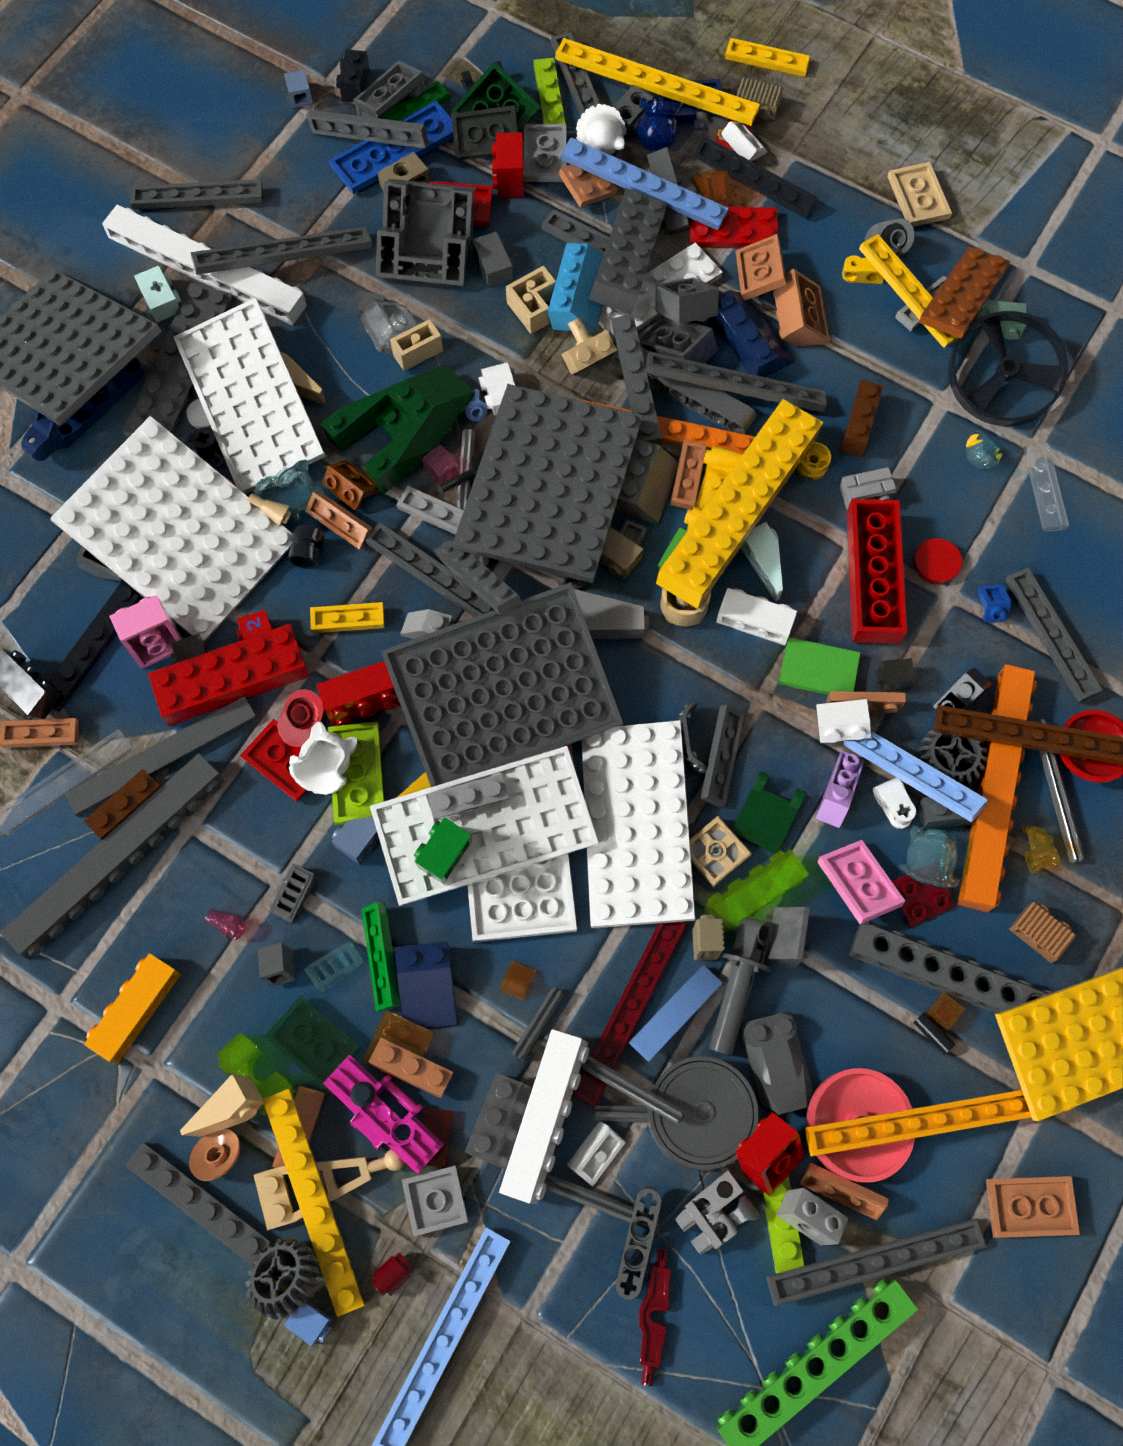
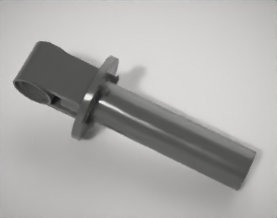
M749 917L743 918L738 926V933L732 953L722 954V958L732 961L730 964L733 967L709 1045L711 1050L732 1056L756 972H760L759 970L771 972V968L764 964L774 932L770 922Z

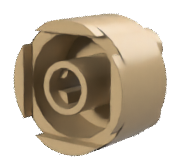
M662 588L660 607L665 620L668 623L683 627L701 623L708 611L711 590L697 609Z

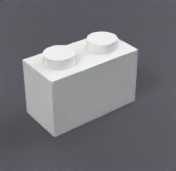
M867 699L816 704L820 743L871 738Z

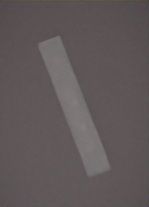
M117 729L1 807L0 834L4 838L66 797L65 793L91 780L134 751L123 733Z

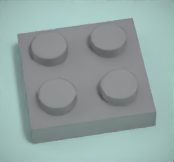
M456 1166L402 1180L413 1237L469 1222Z

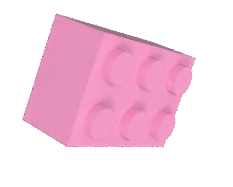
M157 595L145 597L139 603L121 608L115 614L109 616L120 641L141 669L186 649L175 623Z

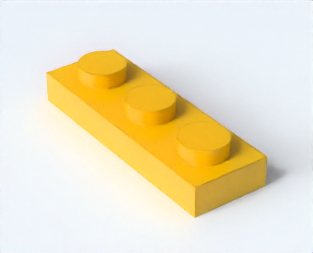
M383 602L310 607L311 632L325 633L385 628Z

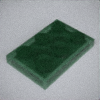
M300 996L264 1036L324 1090L327 1089L323 1084L326 1079L349 1055L354 1057L361 1049L360 1046L303 996Z

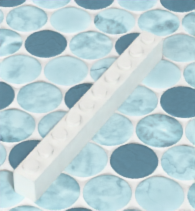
M116 205L102 223L108 238L217 290L232 293L234 298L244 303L256 298L263 312L292 326L307 306L304 294L299 288L284 284L278 278L267 276L259 269L244 267L196 275L191 252L209 250L210 248L202 242L198 243L191 240L185 234L172 231L166 225L155 223L147 216L138 215L130 208Z

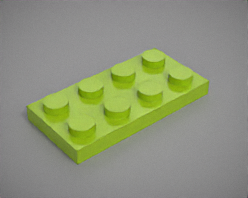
M378 722L328 727V732L336 733L343 739L349 737L357 738L356 749L350 755L349 767L342 775L347 778L346 785L341 790L332 794L334 824L342 825L349 820L372 817L370 806L385 802Z

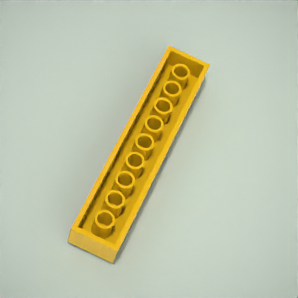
M782 399L660 568L656 584L698 609L819 435L823 422Z

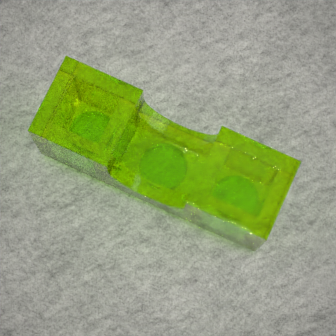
M239 1032L216 1054L221 1060L218 1064L219 1067L228 1076L233 1073L235 1075L251 1077L263 1099L289 1088L293 1098L296 1096L297 1090L278 1071H275L265 1080H257L254 1077L253 1066L263 1053L244 1033ZM263 1104L258 1110L265 1115L267 1112Z

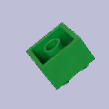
M445 817L441 822L437 820L429 831L431 838L427 844L422 842L414 853L416 857L414 862L417 868L443 885L472 843V835Z

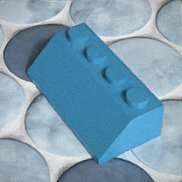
M566 243L548 308L552 330L571 331L567 324L581 317L588 332H596L603 305L589 300L604 254L588 243Z

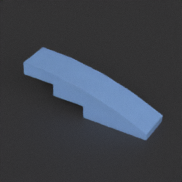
M703 965L637 1033L629 1044L649 1062L723 983Z

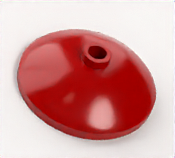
M1082 711L1073 715L1063 725V727L1123 737V722L1105 711ZM1060 754L1067 768L1076 776L1086 781L1107 783L1123 776V765Z

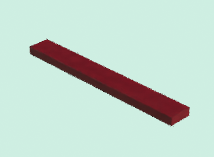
M689 921L658 923L591 1055L592 1058L613 1070L616 1068ZM583 1070L579 1086L576 1090H573L572 1096L595 1108L607 1083Z

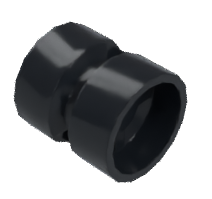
M308 525L295 527L292 542L295 544L290 547L288 561L292 565L303 569L317 568L321 557L320 550L323 547L325 538L324 532Z

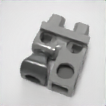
M728 1170L684 1205L685 1209L675 1218L683 1232L695 1223L698 1225L702 1233L690 1242L699 1254L710 1250L712 1247L717 1249L738 1233L737 1226L747 1220H757L761 1216L745 1194L739 1198L736 1209L729 1214L723 1211L722 1208L744 1192Z

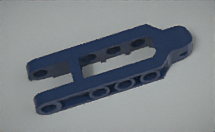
M134 357L61 426L36 411L32 426L22 439V450L33 459L44 461L56 450L69 448L144 376V368L141 362ZM131 367L137 368L134 373H126ZM97 398H105L100 404L94 403ZM89 413L87 418L78 419L80 414ZM72 428L71 433L62 435L63 430ZM35 438V441L30 443L29 439Z

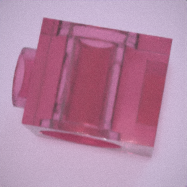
M441 445L422 458L424 470L438 484L459 475V463Z

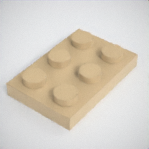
M930 162L889 171L887 177L905 220L909 221L913 227L950 219L952 215L951 209Z

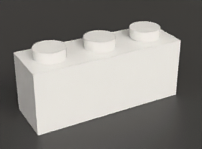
M727 588L716 623L785 645L797 611L785 604L778 605L769 602L768 599L761 596L754 597L748 595L740 589Z

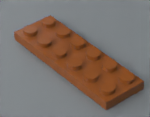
M969 246L921 314L919 323L962 339L1007 271L1010 261L1002 256L992 255L980 248Z

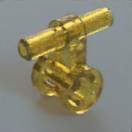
M1024 825L1022 832L1028 835L1031 850L1025 852V862L1030 872L1034 874L1040 872V869L1045 867H1058L1060 865V858L1056 848L1052 845L1054 838L1038 826Z

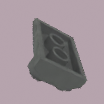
M401 61L396 62L353 99L356 105L357 116L380 119L393 106L408 96L416 98L422 95L426 79L423 71Z
M791 1012L752 1020L740 1026V1034L760 1104L772 1109L777 1115L807 1108L813 1093L796 1032V1022L792 1018Z

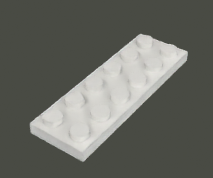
M696 243L645 274L639 296L632 311L637 332L661 315L656 312L657 284L695 277L711 285L722 278L723 272ZM603 305L598 324L604 331H608L610 337L615 342L611 318L629 314Z

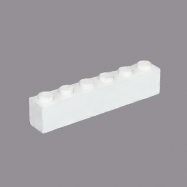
M553 1029L551 1030L499 1193L535 1205L538 1204V1200H542L546 1191L544 1181L547 1172H551L554 1166L555 1156H553L556 1144H560L564 1129L561 1127L564 1118H567L571 1112L572 1101L570 1099L573 1090H576L580 1083L581 1075L579 1070L581 1064H584L588 1058L589 1048L587 1047L588 1042Z

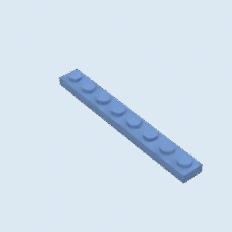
M572 137L561 154V160L622 188L637 191L667 203V208L713 229L719 230L728 213V208Z

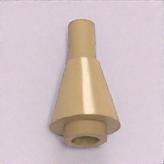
M251 493L247 500L261 508V511L278 526L281 523L286 525L292 514L288 510L290 505L267 499L264 500Z

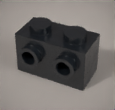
M346 49L345 56L340 61L341 73L337 75L336 86L340 89L342 101L354 102L353 99L366 89L370 68L367 51Z

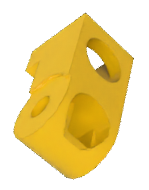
M852 255L845 259L842 277L845 281L850 283L883 284L884 278L867 258Z

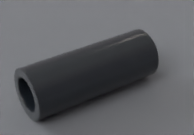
M925 1012L913 1022L943 1055L956 1045Z

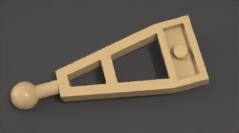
M390 1149L385 1154V1157L367 1162L366 1157L319 1161L316 1162L318 1170L323 1172L328 1191L327 1196L329 1202L371 1180V1173L386 1168L391 1171H398L404 1167L405 1162ZM285 1165L253 1175L267 1230L293 1223L303 1217L300 1209L295 1212L293 1210L285 1179V1174H288ZM359 1166L361 1176L337 1188L332 1169Z

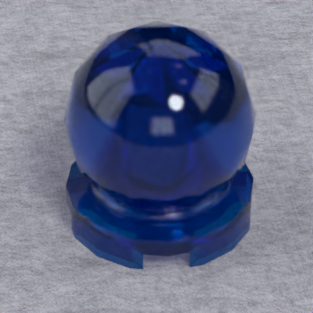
M640 98L639 108L644 109L645 112L639 118L637 124V137L640 144L651 152L666 147L670 149L678 136V122L675 115L676 113H681L682 103L656 99L650 101Z

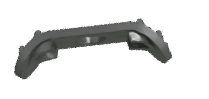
M694 701L684 706L685 710L679 713L681 717L678 718V721H681L684 759L686 761L684 765L689 766L692 772L704 774L707 767L698 760L696 752H691L687 728L691 713L698 706Z

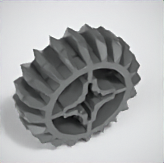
M929 730L926 734L927 737L921 740L923 746H920L918 753L922 754L919 759L962 785L964 784L966 787L970 786L972 781H977L980 778L979 774L985 771L983 765L988 760V758L984 757L988 749L981 748L984 741ZM941 740H951L948 746H935ZM951 750L955 754L954 757H957L955 760L951 757L952 754H949ZM958 765H971L970 769L966 771L955 772Z
M288 1237L286 1240L278 1238L276 1244L268 1243L267 1251L260 1250V1258L258 1260H252L255 1266L252 1270L247 1271L251 1278L245 1282L249 1288L246 1295L250 1299L252 1307L259 1314L276 1320L279 1317L287 1319L289 1314L297 1315L299 1306L306 1307L305 1300L307 1297H314L311 1290L319 1285L315 1278L321 1274L318 1268H316L320 1262L314 1257L315 1253L307 1244L294 1238ZM293 1259L296 1261V1267L292 1264ZM270 1291L273 1292V1298L270 1297Z

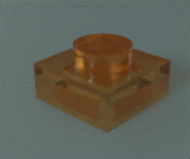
M942 992L926 1014L948 1031L965 1008Z

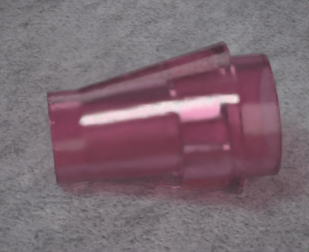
M211 909L205 918L206 923L213 926L228 940L239 939L246 929V921L239 915Z

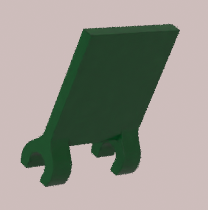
M760 771L731 831L736 836L777 855L807 792L797 788L792 800L787 801L764 790L769 774Z

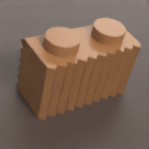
M1035 902L1026 906L1009 928L1011 932L1050 963L1057 961L1076 937L1071 932L1072 928L1067 923L1054 919L1053 916H1050V911L1047 907Z

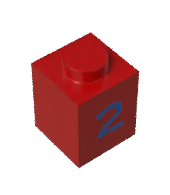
M265 609L237 619L240 627L236 629L239 641L273 629Z

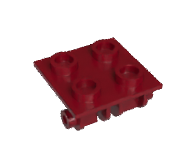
M938 860L892 880V883L905 900L901 908L909 928L955 907Z

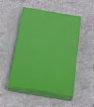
M788 637L779 685L829 695L830 691L853 692L860 652Z

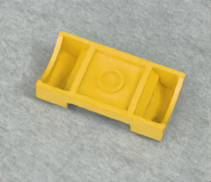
M712 446L711 450H706L703 461L704 464H707L706 472L695 506L692 510H687L684 523L688 524L687 531L741 458L742 453Z

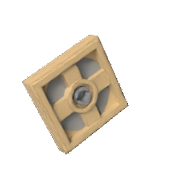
M719 816L690 839L691 864L713 888L752 855Z

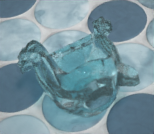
M300 460L292 467L280 470L276 475L261 479L255 486L254 494L264 500L267 499L290 505L288 510L292 514L288 522L296 523L300 521L299 512L307 507L312 493L317 490L322 493L323 491L314 486V482L308 474V461Z
M913 825L910 830L911 843L907 850V865L899 864V869L922 883L942 888L957 887L960 884V878L954 876L958 858L956 836L940 829H928L923 832L918 826Z

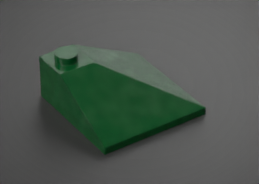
M493 62L451 112L455 114L515 105L519 133L541 106L501 67Z

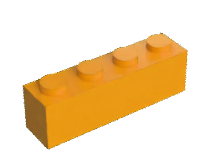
M150 953L139 961L133 977L123 983L119 990L120 995L115 1002H111L105 1008L102 1020L98 1025L93 1026L86 1036L85 1046L118 1065L181 976L179 972Z

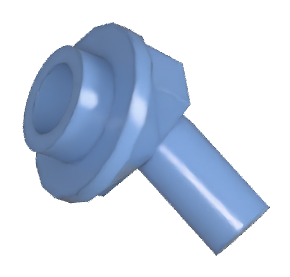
M472 389L475 395L465 408L466 417L474 422L484 419L487 415V406L483 401L479 400L478 389Z

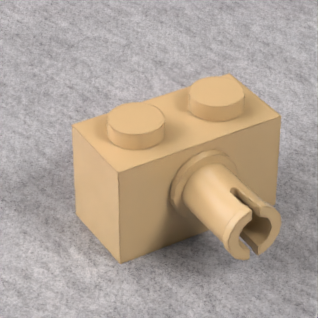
M581 317L567 324L577 341L575 347L561 354L571 375L617 351L607 330L592 337V335L589 336Z

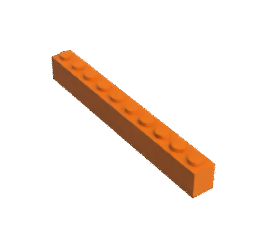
M1005 664L998 673L991 714L1027 720L1033 709V703H1030V698L1037 686V681L1034 680L1035 671ZM986 741L985 748L988 750L984 757L988 758V760L983 765L985 771L980 774L977 793L988 799L987 806L979 814V817L971 824L957 905L988 913L995 906L999 905L1001 899V891H998L999 882H1002L1005 875V867L1002 866L1003 857L1006 858L1009 851V843L1006 842L1007 834H1010L1013 827V819L1010 816L1011 810L1015 809L1017 803V795H1014L1015 786H1018L1021 780V772L1018 769L1019 763L1023 762L1025 749Z

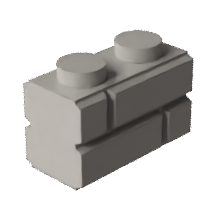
M888 467L842 477L839 486L847 510L851 499L893 500L896 493V487Z

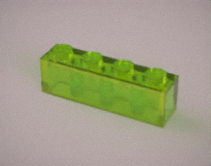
M791 849L785 853L782 850L777 852L769 859L771 861L764 867L761 864L749 871L748 874L750 876L743 881L738 878L728 885L729 890L722 895L717 892L706 900L708 904L704 912L706 915H716L717 919L723 920V935L738 926L743 918H750L806 880L809 873Z

